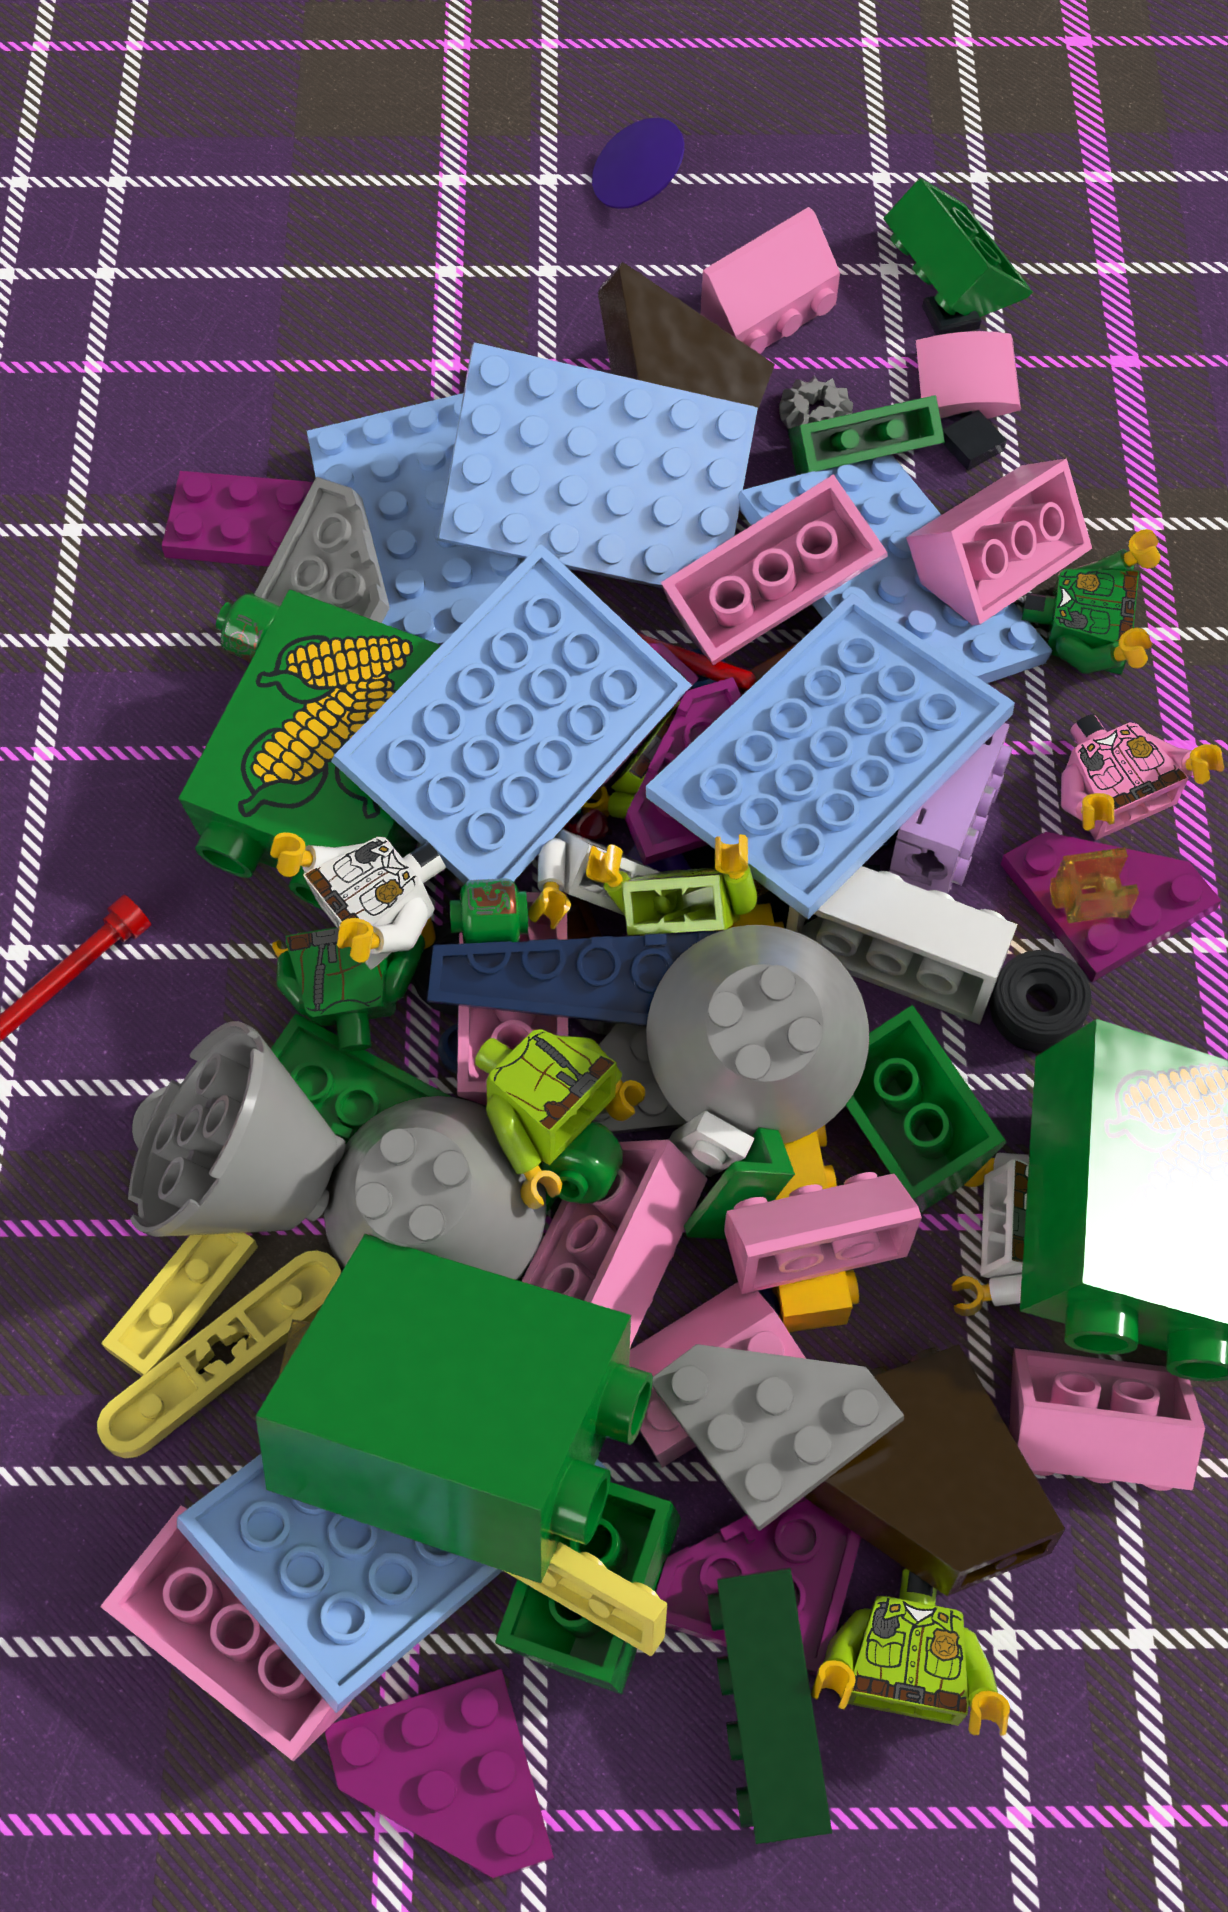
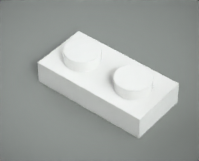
M708 1111L702 1112L690 1122L673 1131L669 1138L704 1176L707 1175L709 1177L728 1168L731 1163L744 1159L755 1139Z

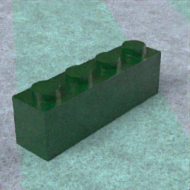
M791 1568L720 1577L717 1579L719 1592L707 1593L712 1631H725L728 1656L717 1657V1667L722 1696L734 1694L737 1721L726 1722L731 1760H744L747 1786L736 1788L741 1828L754 1827L756 1844L832 1834Z

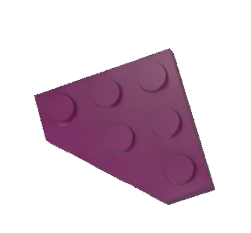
M733 677L685 692L677 712L648 767L639 790L627 810L625 821L643 865L709 845L647 799L646 785L741 697Z
M1043 832L1003 855L1000 864L1092 982L1216 911L1222 901L1189 861L1050 832Z
M804 1497L760 1531L747 1515L720 1529L717 1534L666 1558L656 1590L659 1598L667 1602L666 1627L727 1647L725 1631H712L707 1593L719 1592L717 1579L726 1576L790 1567L807 1674L817 1676L818 1670L823 1664L829 1641L836 1634L861 1536Z
M502 1669L334 1722L324 1731L337 1786L341 1792L455 1856L495 1880L555 1860Z

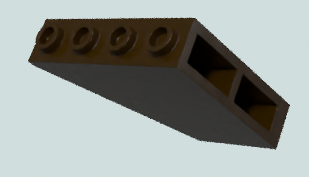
M621 262L600 286L598 291L611 374L759 408L775 364L683 303L677 297H674L650 281L640 272Z
M958 1344L942 1351L935 1347L928 1348L914 1355L907 1364L891 1370L884 1366L870 1370V1373L904 1414V1420L804 1496V1498L945 1596H950L1051 1554L1064 1533L1065 1527L960 1345Z

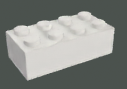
M861 866L814 913L818 917L804 925L806 917L790 906L786 929L803 934L822 945L842 963L852 976L980 1025L1018 924L1007 921L1001 914L993 910H978L959 903L942 891H927L906 883L894 873L887 871L877 872Z

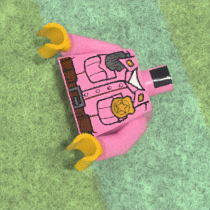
M1094 714L1087 715L1078 720L1070 729V733L1078 745L1072 750L1066 769L1061 775V807L1064 811L1081 820L1084 830H1090L1091 835L1096 841L1176 805L1189 779L1188 776H1193L1196 783L1204 784L1210 779L1209 770L1224 771L1221 748L1213 744L1200 745L1193 750L1178 748L1151 734H1147L1138 724L1131 722L1107 732Z

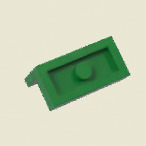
M758 1127L752 1135L755 1139L746 1157L741 1161L731 1163L684 1224L687 1237L726 1239L724 1228L727 1211L734 1210V1206L737 1203L749 1198L764 1197L767 1199V1202L776 1199L795 1175L779 1130Z

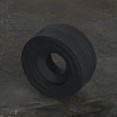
M1028 951L1011 959L1000 971L990 999L992 1019L998 1031L1010 1043L1024 1050L1044 1052L1082 1028L1091 1007V989L1086 975L1071 959L1053 951ZM1034 990L1045 991L1053 998L1055 1007L1048 1012L1036 1011L1028 1005L1026 995Z

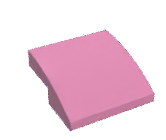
M972 331L948 333L916 340L921 398L936 395L940 419L968 411L973 413L977 410L989 419L1021 410L1014 345L1011 334Z

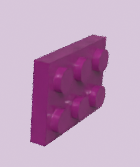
M180 471L162 541V550L165 558L269 567L313 482Z

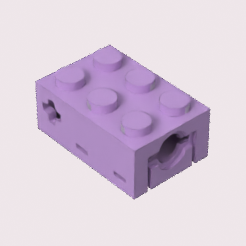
M1004 723L899 828L889 872L898 875L904 882L927 891L938 890L948 894L952 883L962 886L972 859L971 855L975 845L979 843L989 816L987 814L991 804L997 798L1004 778V771L1013 749L1010 746L1004 745L1009 724Z

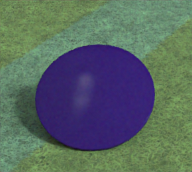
M647 118L637 121L618 132L603 148L593 169L592 186L597 198L611 208L626 209L641 205L659 194L674 178L682 163L685 144L679 128L673 122L664 118Z

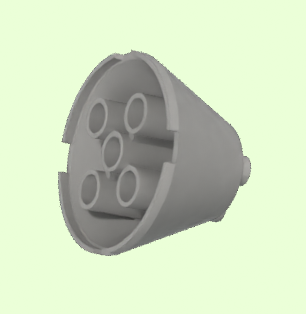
M745 925L732 927L705 937L682 953L670 966L661 979L651 1002L646 1029L647 1051L651 1069L660 1090L674 1110L687 1122H690L702 1112L708 1111L751 1137L758 1127L779 1130L783 1143L786 1144L803 1138L823 1127L839 1113L851 1098L865 1069L869 1047V1024L865 1005L856 983L847 969L829 950L807 936L789 929L768 925Z
M239 1021L225 1023L206 1036L189 1054L190 1058L197 1062L181 1084L174 1080L170 1081L151 1116L141 1140L131 1174L128 1199L138 1203L139 1217L133 1214L130 1218L133 1226L147 1235L164 1237L288 1231L299 1225L305 1218L311 1221L317 1220L328 1204L329 1192L325 1188L333 1168L339 1163L344 1154V1139L335 1135L253 1027Z
M433 1096L412 1099L380 1112L360 1127L346 1143L344 1154L339 1163L333 1168L326 1188L329 1192L328 1204L324 1210L326 1235L333 1256L342 1271L364 1234H368L394 1245L410 1247L519 1280L530 1265L543 1235L547 1209L545 1186L539 1182L536 1185L537 1192L544 1201L543 1207L532 1209L523 1203L520 1189L526 1177L524 1174H516L497 1140L487 1116L486 1107L455 1097Z

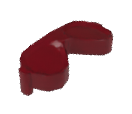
M591 809L576 824L572 825L569 820L562 828L593 841L601 840L606 835L612 834V828L608 827L606 815L599 809Z

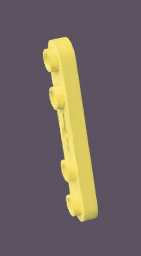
M318 1250L307 1251L295 1257L112 1399L102 1409L97 1421V1433L104 1446L114 1455L122 1458L138 1457L148 1452L310 1324L342 1272L336 1259L328 1253ZM249 1335L248 1339L246 1340L243 1336ZM218 1341H221L225 1346L231 1345L233 1342L238 1343L231 1350L235 1359L227 1365L220 1359L209 1364V1361L215 1356L211 1347ZM203 1368L205 1372L203 1374H198L199 1371Z

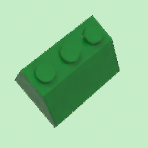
M919 178L883 218L893 231V234L890 236L893 244L905 255H911L916 262L912 269L926 284L935 287L938 291L935 295V300L950 315L958 312L966 316L970 312L976 311L979 317L1025 300L1033 293L969 208L961 201L922 178Z
M913 1005L869 1033V1047L865 1069L857 1088L846 1103V1106L889 1172L897 1176L918 1205L921 1213L965 1185L1006 1141Z
M610 1482L605 1507L590 1542L584 1545L564 1537L561 1538L560 1542L578 1553L587 1552L594 1555L608 1570L631 1583H643L656 1592L681 1517L671 1501ZM518 1579L495 1640L497 1645L560 1673L621 1695L623 1694L637 1652L636 1647Z

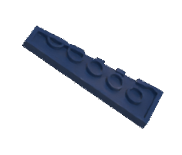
M719 931L686 934H645L644 936L627 937L605 936L569 940L546 939L529 940L527 942L507 941L433 945L427 1002L647 1027L651 1002L664 974L677 958L692 945Z

